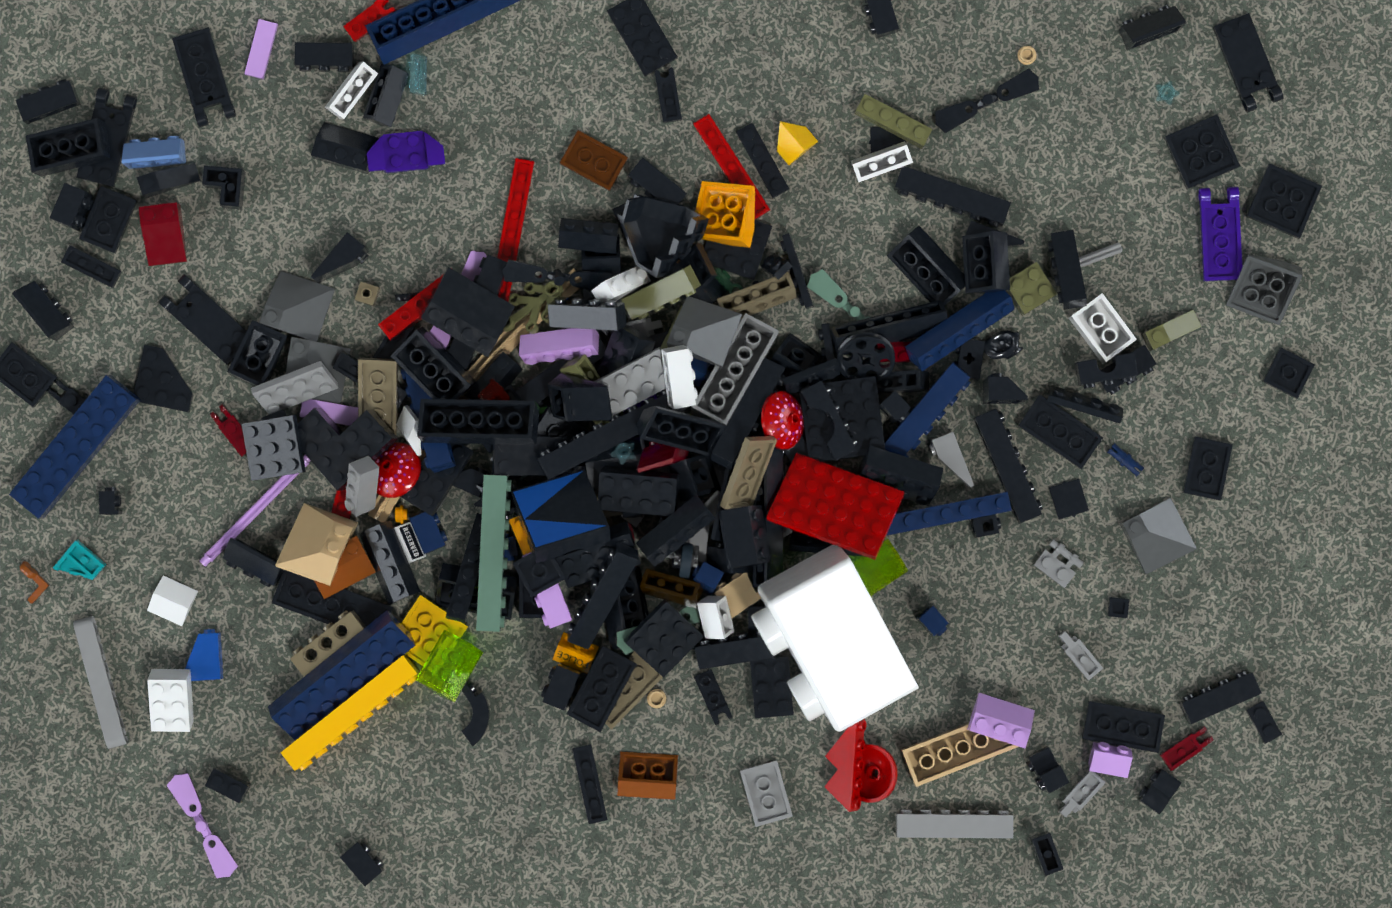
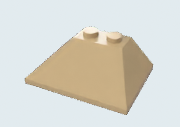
M304 503L275 566L330 586L337 572L338 562L348 540L352 538L358 522Z

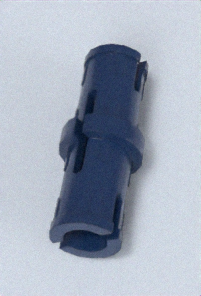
M1115 443L1107 451V453L1120 462V466H1125L1136 477L1140 472L1134 467L1140 471L1144 469L1143 466L1131 458L1132 455L1130 453H1125Z

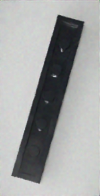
M480 513L476 514L446 613V619L462 623L466 621L479 577L482 514Z

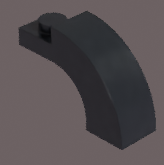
M464 681L458 686L470 702L473 715L469 725L462 732L473 747L484 736L488 728L490 708L485 694L482 692L476 696L475 692L477 690L471 682L467 683Z

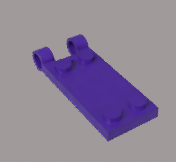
M1199 188L1203 282L1237 280L1242 269L1239 188H1227L1228 204H1211L1210 188ZM1217 210H1221L1222 214L1219 215Z

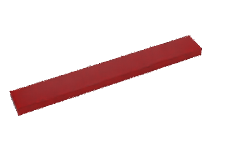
M515 159L497 256L498 259L506 262L509 259L517 260L534 161ZM504 281L498 297L508 303L512 282Z

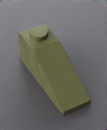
M1191 310L1143 333L1142 336L1149 351H1152L1202 326L1194 310Z

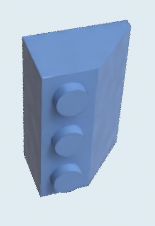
M169 136L167 140L149 138L147 142H141L139 139L129 140V143H125L123 146L122 164L129 169L186 164L184 140L179 138V136Z

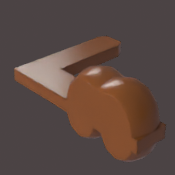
M24 561L19 566L21 572L39 585L28 598L30 603H34L49 587V584L28 562Z

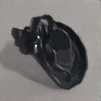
M1005 330L990 336L984 345L986 355L992 359H1009L1017 355L1023 349V347H1019V332Z

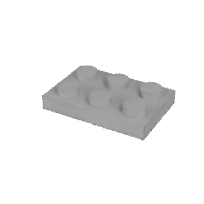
M777 760L740 770L755 827L793 817Z

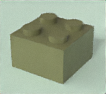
M1037 262L1011 277L1010 290H1006L1021 316H1024L1057 295Z

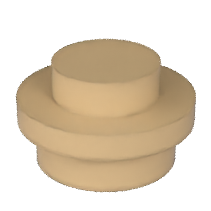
M1023 46L1019 49L1017 58L1023 65H1030L1036 60L1037 54L1033 47Z
M654 689L649 692L647 702L653 708H661L666 703V695L662 690Z

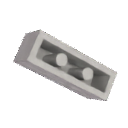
M369 456L349 463L345 507L355 517L375 509L379 466Z

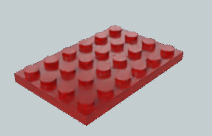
M796 453L769 510L767 521L876 560L904 497V491Z

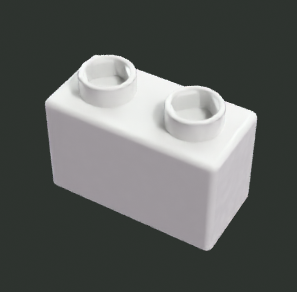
M832 544L758 586V593L766 607L752 614L751 618L773 656L789 648L802 673L788 680L787 684L808 721H812L825 714L833 728L840 732L919 688L853 562L841 547Z

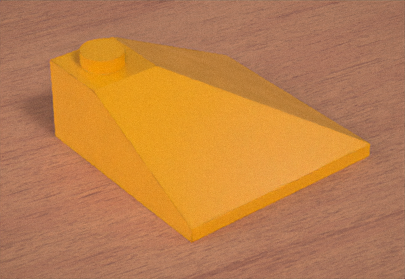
M702 181L695 210L709 219L702 239L730 246L750 248L754 233L755 187Z

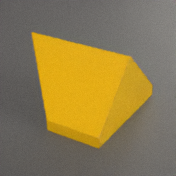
M780 121L777 152L788 165H791L813 147L818 140L807 127Z

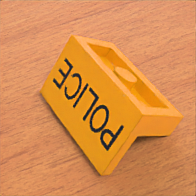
M563 632L552 660L588 674L599 646L591 644L589 650L567 642L568 634Z

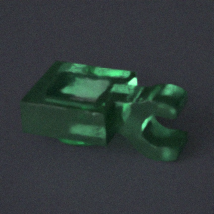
M719 268L715 270L717 274L715 278L729 294L733 293L732 290L734 288L743 289L740 284L731 283L729 280L731 276L724 269L722 271Z

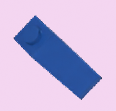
M215 629L204 630V634H198L185 667V669H190L191 681L223 679L221 633H215Z

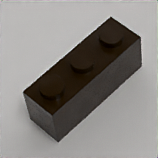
M650 569L645 570L640 584L642 593L645 595L696 609L703 593L701 583Z

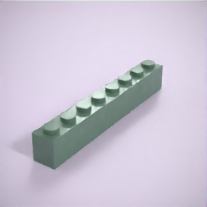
M484 475L476 631L500 632L501 628L505 627V616H502V608L506 607V597H503V589L507 587V577L503 576L504 569L508 567V558H504L505 550H508L509 538H505L506 530L509 531L510 519H506L507 511H510L511 500L507 499V493L511 492L512 481L508 480V476Z

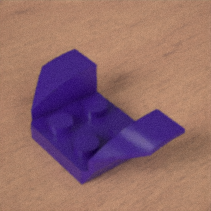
M423 131L383 134L367 152L369 172L384 170V173L425 170L433 165H444L445 156L442 144Z

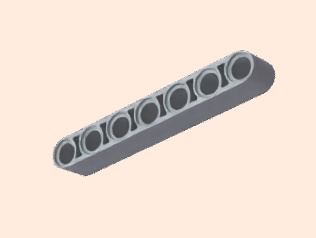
M94 616L73 621L104 740L107 748L111 749L128 744V738L125 736L126 730L123 719L120 718L121 712L118 701L115 699L116 694L112 680L110 681L111 676L107 662H105L106 657L102 643H99L101 639L97 625H95L96 621Z

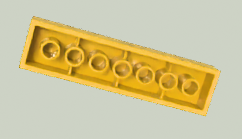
M402 655L281 752L282 756L294 771L298 769L301 771L305 770L313 763L312 759L314 757L316 759L320 758L328 751L327 747L329 745L333 747L343 740L342 735L345 732L348 735L358 728L357 723L360 720L362 722L368 720L374 715L372 713L374 709L379 710L389 703L387 700L389 697L392 696L394 698L402 693L404 685L407 684L409 686L419 679L417 675L421 672L407 655Z

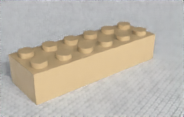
M966 723L900 750L914 786L917 787L1019 746L967 730L969 723Z

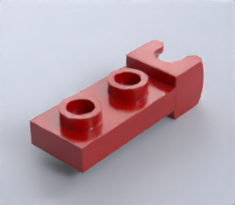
M389 0L375 1L373 5L343 26L354 42L368 34L365 25L397 11L393 7L388 10L384 9L385 4Z

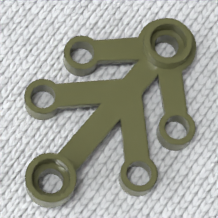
M550 281L546 285H536L528 282L524 286L527 294L534 295L536 292L543 294L539 297L520 296L517 293L511 294L509 302L512 305H527L509 317L503 331H512L515 323L531 312L529 322L526 324V330L530 334L537 333L539 330L537 320L541 305L547 301L541 318L546 323H549V318L545 319L548 315V304L562 295L563 286L555 285L554 281Z

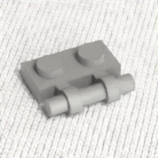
M1053 539L1049 546L1055 549L1052 554L1044 550L1033 565L1061 587L1065 588L1076 574L1070 569L1071 566L1074 564L1080 568L1084 562L1079 559L1076 553L1072 554L1067 550L1063 543H1058ZM1059 554L1068 559L1066 564L1057 559Z

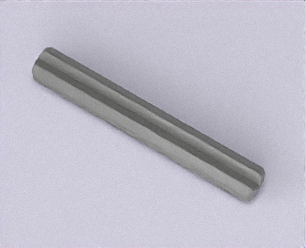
M1115 243L1079 257L1080 266L1084 267L1121 253L1122 247L1120 243ZM1051 267L1049 271L1052 278H1054V275H1057L1056 269H1052Z

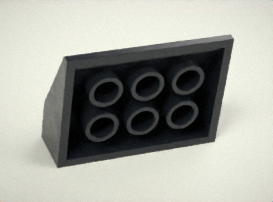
M448 267L419 317L488 357L515 306Z

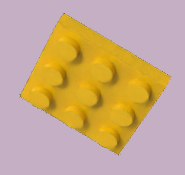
M420 595L401 623L411 633L415 642V646L406 652L405 655L437 675L468 626L462 622L446 619V611Z

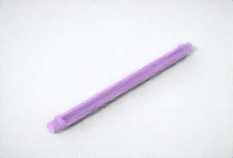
M304 455L303 458L306 467L307 465H309V462L311 460L306 455ZM299 473L282 476L204 554V557L200 560L201 564L206 567L210 562H213L227 547L230 538H236Z

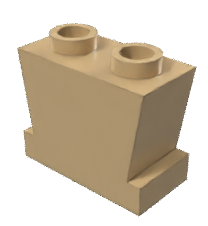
M736 573L731 577L733 581L728 584L724 581L716 587L717 591L714 594L716 596H726L731 619L761 599L758 591L755 592L747 573Z

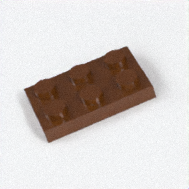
M578 130L559 164L610 192L628 157Z

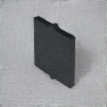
M870 127L871 140L869 144H871V153L905 141L881 127Z
M1080 479L1069 482L1063 481L1062 484L1049 487L1058 520L1069 516L1075 517L1076 514L1089 511Z

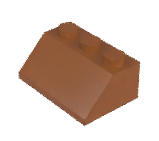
M357 536L348 540L338 562L337 572L331 585L328 586L315 581L324 599L376 573Z
M620 752L617 796L675 800L678 755Z

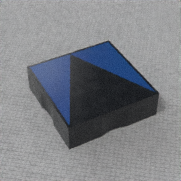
M585 469L511 491L513 508L520 525L527 534L528 544L536 563L562 556L573 550L585 549L611 541L608 522Z

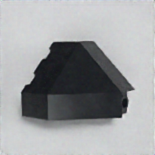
M634 194L633 198L627 199L624 211L617 213L636 266L656 278L669 276L673 272L674 264L678 260L682 261L691 251L690 246L696 240L700 241L709 220L688 206Z

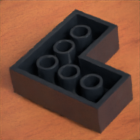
M313 408L298 423L302 451L337 491L345 490L347 487L349 463L366 456L376 461L399 439L374 410H366L344 432L322 408Z

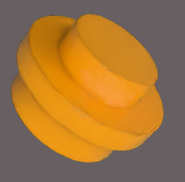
M400 505V507H395V521L404 524V520H408V510L404 509V505Z

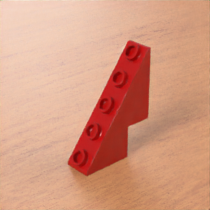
M443 275L378 324L389 340L423 320L419 316Z
M865 719L848 727L825 755L838 770L824 787L849 812L858 811L861 807L860 790L863 784L861 771L864 767L862 756L865 749L864 731L867 726Z

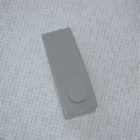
M954 432L931 440L929 449L932 456L936 455L937 459L968 487L974 486Z

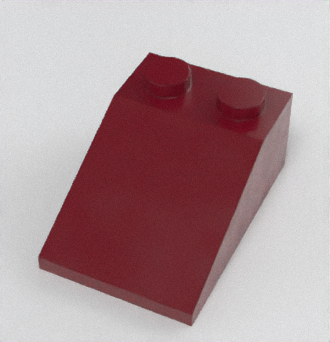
M175 202L139 207L140 224L148 265L156 266L187 262L181 205Z
M649 442V447L643 448L637 470L639 473L658 469L689 459L691 456L687 450Z

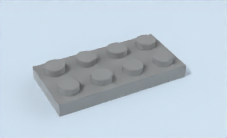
M660 347L594 381L608 385L612 416L666 389Z
M319 361L252 387L251 392L270 415L338 389V382L325 365Z

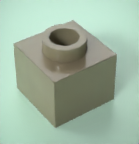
M360 282L355 301L375 307L380 288ZM365 290L370 291V295L368 297H364L363 295Z

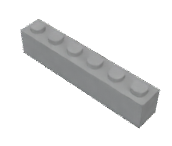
M900 809V813H896V837L1013 838V814H1009V810H997V814H989V810H978V813H970V810H958V813H951V810L942 809L939 810V813H931L930 809H920V813H912V809Z

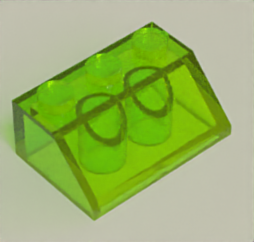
M889 539L884 540L876 560L861 556L853 562L870 596L908 571Z
M444 630L418 674L416 681L440 697L455 703L483 652L471 643Z

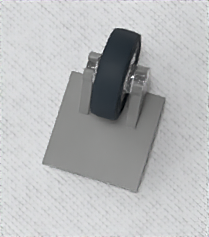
M709 524L697 532L694 537L682 544L679 549L667 556V558H674V565H680L679 577L689 578L691 567H697L698 561L705 562Z

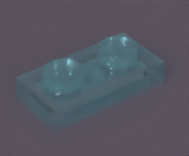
M411 54L409 62L410 93L426 95L427 57Z

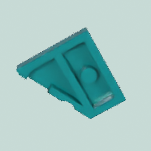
M75 540L53 569L93 580L107 564L83 543Z

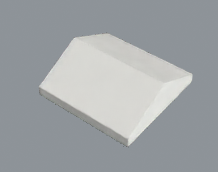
M406 405L403 407L396 426L417 456H420L421 440L417 437L419 419L410 407Z
M163 575L152 595L147 611L183 626L198 591Z

